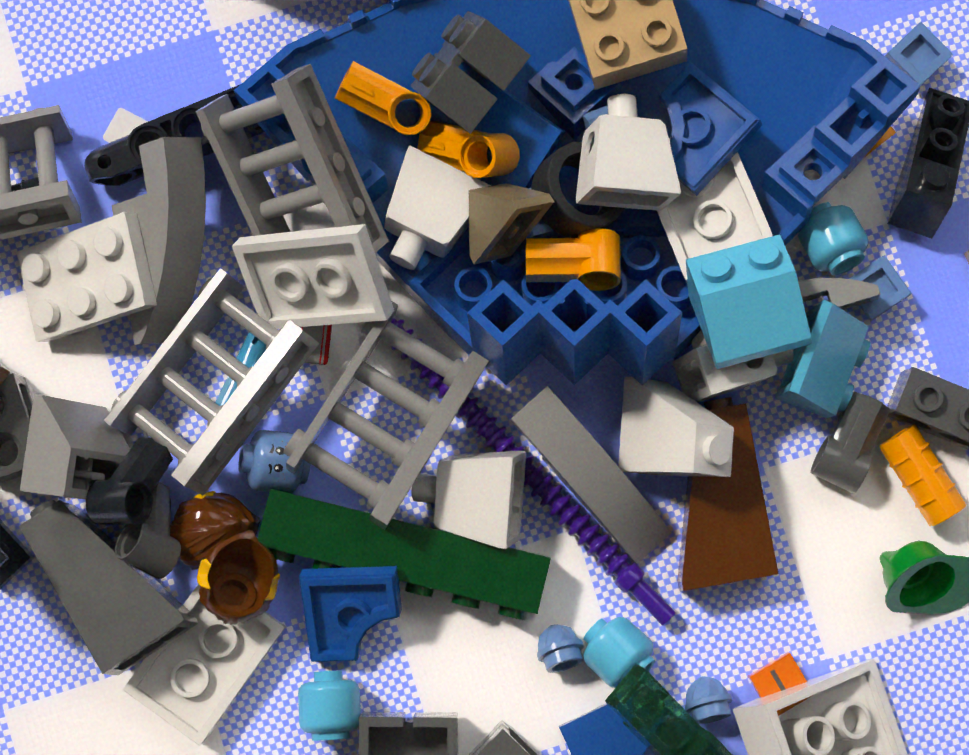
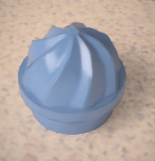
M558 624L550 625L539 636L538 661L544 662L548 673L561 672L576 667L583 662L581 650L584 648L583 641L576 636L571 627Z
M702 676L688 687L685 710L687 713L692 714L694 724L711 723L731 716L729 703L733 699L720 680Z

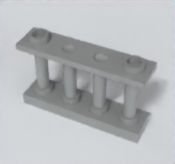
M311 64L297 68L272 83L275 96L235 110L228 94L196 111L203 134L212 146L253 236L290 232L283 215L324 203L335 227L365 224L375 253L389 242ZM284 114L296 140L255 154L243 128ZM304 159L316 185L275 198L263 172Z
M59 105L36 108L32 111L0 117V240L82 223L80 206L68 181L58 182L55 144L73 140L72 131ZM36 148L39 186L12 192L9 154Z
M221 268L214 277L208 279L202 285L196 301L130 387L116 397L110 413L104 419L110 426L130 436L139 427L157 443L166 446L168 451L178 459V466L171 476L184 487L201 495L206 493L319 345L315 339L290 320L283 328L278 330L239 301L237 297L245 287ZM224 314L228 315L266 344V351L253 367L248 368L208 337ZM196 351L237 383V389L222 406L216 404L179 374ZM167 389L208 421L207 428L194 444L190 445L150 412Z
M393 301L391 302L394 312L387 320L364 323L361 333L367 337L307 431L304 432L298 428L283 451L284 454L289 456L286 462V470L295 474L303 460L368 499L366 504L373 508L369 521L384 530L489 360L474 351L471 352L466 362L458 358L454 362L392 324L391 322L396 316L398 304ZM380 339L444 377L443 383L449 386V389L441 402L433 398L430 402L366 363ZM355 379L419 418L417 423L425 428L415 443L409 439H406L405 442L401 441L340 403ZM329 419L394 458L392 464L399 467L390 484L382 479L379 483L314 444Z

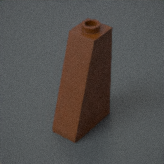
M732 397L704 402L707 410L734 427L731 477H687L677 576L678 589L680 591L779 574L746 403L733 405Z

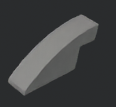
M162 137L140 145L139 149L147 193L112 205L113 216L122 212L137 213L157 306L130 314L134 345L163 343L189 310L193 300L200 271L206 212L205 169L201 137Z
M548 386L511 418V422L543 456V462L636 564L642 561L672 533L623 471Z

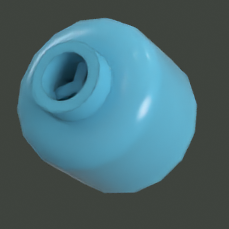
M829 202L813 207L809 221L798 232L800 243L814 268L823 272L830 271L831 275H840L858 266L864 260L865 256L863 253L869 244L867 234L851 207L845 205L831 206Z
M616 617L608 623L601 618L587 631L583 638L588 643L583 655L585 664L611 688H620L624 685L629 689L633 688L646 676L655 663V659L651 657L654 648L653 642L625 617Z
M342 670L313 672L314 682L304 683L298 689L300 728L306 733H311L312 741L349 739L350 731L359 727V716L361 715L359 685L353 680H343Z

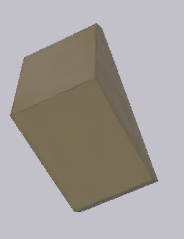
M508 183L468 190L470 258L473 264L511 257L554 203L551 195Z

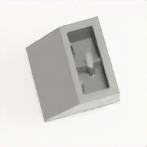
M34 394L20 491L86 500L87 492L95 481L109 480L129 452L130 447L120 430L104 421L109 414L107 408Z

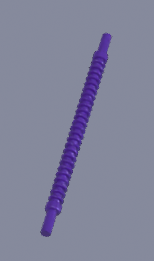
M394 317L391 322L392 324L410 335L414 334L413 329H404V319L397 321ZM391 346V349L393 351L397 350L395 347ZM402 352L401 360L409 359L412 362L410 369H419L421 372L419 379L427 378L430 381L428 388H437L439 390L437 397L442 399L449 389V386L443 383L444 377ZM468 396L456 417L458 419L464 417L467 420L466 428L474 427L476 429L475 437L479 438L482 436L486 440L484 443L485 448L492 446L495 452L525 450V446L517 447L514 444L515 436H506V426L499 428L495 424L497 421L496 416L491 418L487 416L488 407L480 408L477 405L478 397L470 398ZM533 455L526 456L524 487L529 485L532 488L531 496H540L542 499L540 506L548 505L551 508L549 515L551 517L555 515L560 517L559 526L567 525L570 528L568 535L578 536V546L585 544L589 548L587 555L591 556L594 554L597 556V566L604 564L608 568L606 575L610 576L613 574L616 577L614 583L623 593L629 591L662 626L667 623L676 612L643 579L645 572L636 563L630 565L627 562L628 554L621 556L617 552L619 549L618 544H609V534L602 536L598 532L600 525L596 524L593 526L590 524L591 516L589 514L583 516L579 512L582 508L580 504L576 506L571 504L572 496L570 494L567 496L562 495L561 490L563 486H554L551 482L553 476L549 475L546 477L543 475L544 466L539 465L536 467L533 464L535 459Z

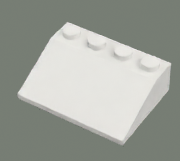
M868 659L807 680L803 684L757 698L732 709L748 755H908L875 659ZM808 698L805 701L801 702L800 704L794 706L793 708L778 716L777 710H780L784 707H787L791 704Z

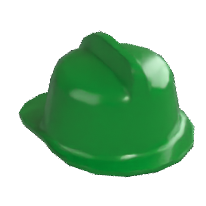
M921 540L910 542L896 551H884L881 553L879 560L883 567V581L887 588L885 604L892 612L942 614L960 609L969 603V557L946 555L930 542Z

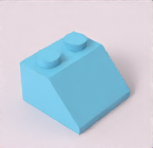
M780 234L685 259L688 296L716 369L812 344L796 270Z
M823 300L806 314L812 344L793 349V361L789 362L786 366L775 399L828 419L836 416L837 410L844 412L847 408L854 390V385L849 384L848 381L854 366L860 368L863 365L871 342L865 340L869 326L835 304Z

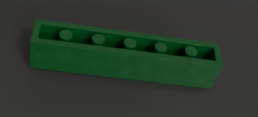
M270 489L258 540L269 548L276 560L294 563L295 556L299 555L314 559L313 569L342 568V566L348 568L397 566L399 580L407 582L406 592L432 598L434 589L453 593L451 603L479 609L480 602L485 601L499 605L497 614L524 621L526 620L527 612L538 614L550 565V557L510 547L507 549L497 548L453 533L396 519H391L384 530L369 521L371 513Z

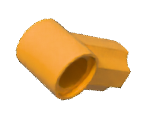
M352 61L334 99L391 127L396 132L406 135H414L423 131L431 118L430 105L422 95L406 89L355 61ZM405 99H412L420 108V117L414 125L404 127L398 123L395 117L396 106Z
M429 121L426 128L419 134L418 150L458 170L464 171L473 178L505 176L513 172L520 159V150L517 142L505 133L491 134L473 130L470 134L460 126ZM488 147L492 153L491 163L487 159Z
M595 228L582 232L577 238H526V282H569L571 279H578L592 291H605L615 288L621 281L619 234L609 229Z

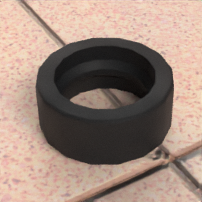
M582 142L569 143L546 158L535 171L531 187L532 190L551 195L554 203L544 214L542 220L555 232L569 238H577L582 232L591 229L606 228L616 221L625 209L599 206V211L596 214L587 215L576 210L567 202L560 188L559 173L565 166L579 169Z

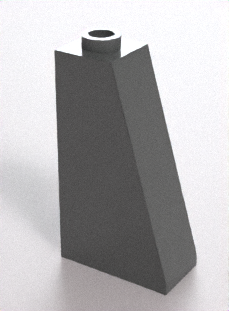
M60 500L44 502L34 508L30 513L31 518L19 526L102 674L119 676L198 624L195 616L157 580L118 559L115 556L116 543L75 505Z

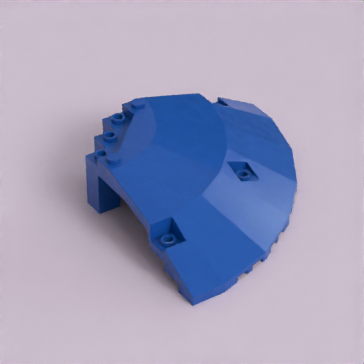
M390 0V2L365 14L361 9L348 15V22L325 33L319 29L287 44L234 90V93L243 107L275 96L272 83L297 68L311 64L389 240L375 253L378 262L468 355L474 351L489 360L486 367L505 385H508L540 354L575 385L609 354L643 386L671 358L676 360L692 344V339L701 330L688 296V284L683 276L658 212L656 210L625 208L616 221L604 228L615 231L620 237L621 281L618 286L610 290H589L578 279H571L569 282H526L525 240L511 257L473 264L470 258L469 227L444 258L425 250L414 270L404 268L389 257L399 237L385 229V218L406 151L409 146L418 148L419 134L421 132L414 135L396 132L391 127L334 99L352 61L412 92L418 93L410 87L416 79L412 76V72L427 53H431L434 56L435 53L441 50L442 44L445 41L441 35L456 15L459 14L464 17L467 11L487 19L531 55L505 90L565 131L551 154L569 143L582 142L586 130L583 114L608 106V98L617 94L634 95L637 103V117L661 120L666 125L668 137L670 138L672 132L670 116L660 103L658 96L684 67L691 62L761 120L762 126L741 147L738 154L773 236L780 234L785 246L809 221L813 206L842 178L846 179L916 98L921 86L866 40L833 25L826 29L804 19V12L789 6L785 10L765 0H673L687 45V61L596 90L568 0ZM464 62L461 63L459 68L481 85L484 78ZM577 81L583 86L578 90H571L566 85L569 82ZM405 99L396 106L395 117L398 123L407 127L414 125L419 120L420 108L414 100ZM427 100L431 109L430 121L460 126ZM284 114L258 122V125L276 146L296 140ZM304 159L291 162L306 181L310 180L316 185ZM572 166L563 167L559 173V182L567 202L587 215L596 214L599 211V206L576 204L579 169ZM814 170L820 175V178L809 180L805 177L804 172ZM555 234V235H551V236H547V237H543V238H569V237L564 236V235H562V234Z

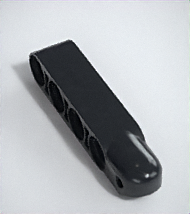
M239 85L143 123L134 128L129 135L91 151L84 161V169L89 182L98 185L121 186L143 177L140 145L162 137H185V132L189 125L200 122L196 111L220 96L228 94L233 107L241 105L234 93V90ZM258 123L243 128L248 139L264 132ZM203 136L201 144L204 157L214 153L209 140Z

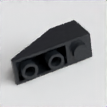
M929 87L896 185L887 224L931 239L935 235L953 203L969 127V100Z

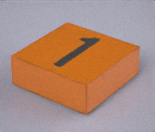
M789 652L747 676L761 698L807 682ZM805 698L801 701H798L794 704L777 710L778 716L793 708L794 706L800 704L808 698Z

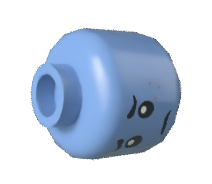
M259 430L252 437L250 445L242 444L239 453L238 470L240 473L247 474L248 484L253 490L270 492V489L291 494L298 488L299 484L307 482L311 464L303 460L295 474L286 470V462L289 456L284 454L283 451L294 433Z

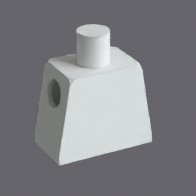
M613 95L607 100L608 114L600 115L584 132L576 204L661 211L681 194L666 125L659 119L637 117V103L634 95Z
M409 146L385 218V229L399 237L389 255L390 259L404 268L414 270L425 250L444 258L469 227L468 190L491 185Z
M705 345L674 360L673 365L682 392L698 403L755 385L778 375L777 366L793 361V349L716 369L709 348Z
M526 451L471 453L448 456L439 460L437 475L419 474L412 486V499L416 502L435 504L434 525L437 529L497 548L507 549L520 541Z

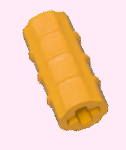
M913 424L886 439L879 445V448L890 463L889 467L893 468L902 482V487L911 496L915 503V508L919 509L929 526H935L960 512L967 504L956 489V483H952L942 467L943 463L938 461L929 447L930 443L926 442L917 426Z

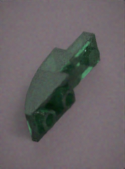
M638 664L632 667L605 700L624 720L623 724L654 755H732L711 732L702 728L647 669Z

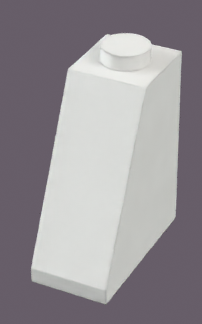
M633 377L624 378L618 467L623 472L662 476L731 477L734 427L668 382L649 379L642 386Z

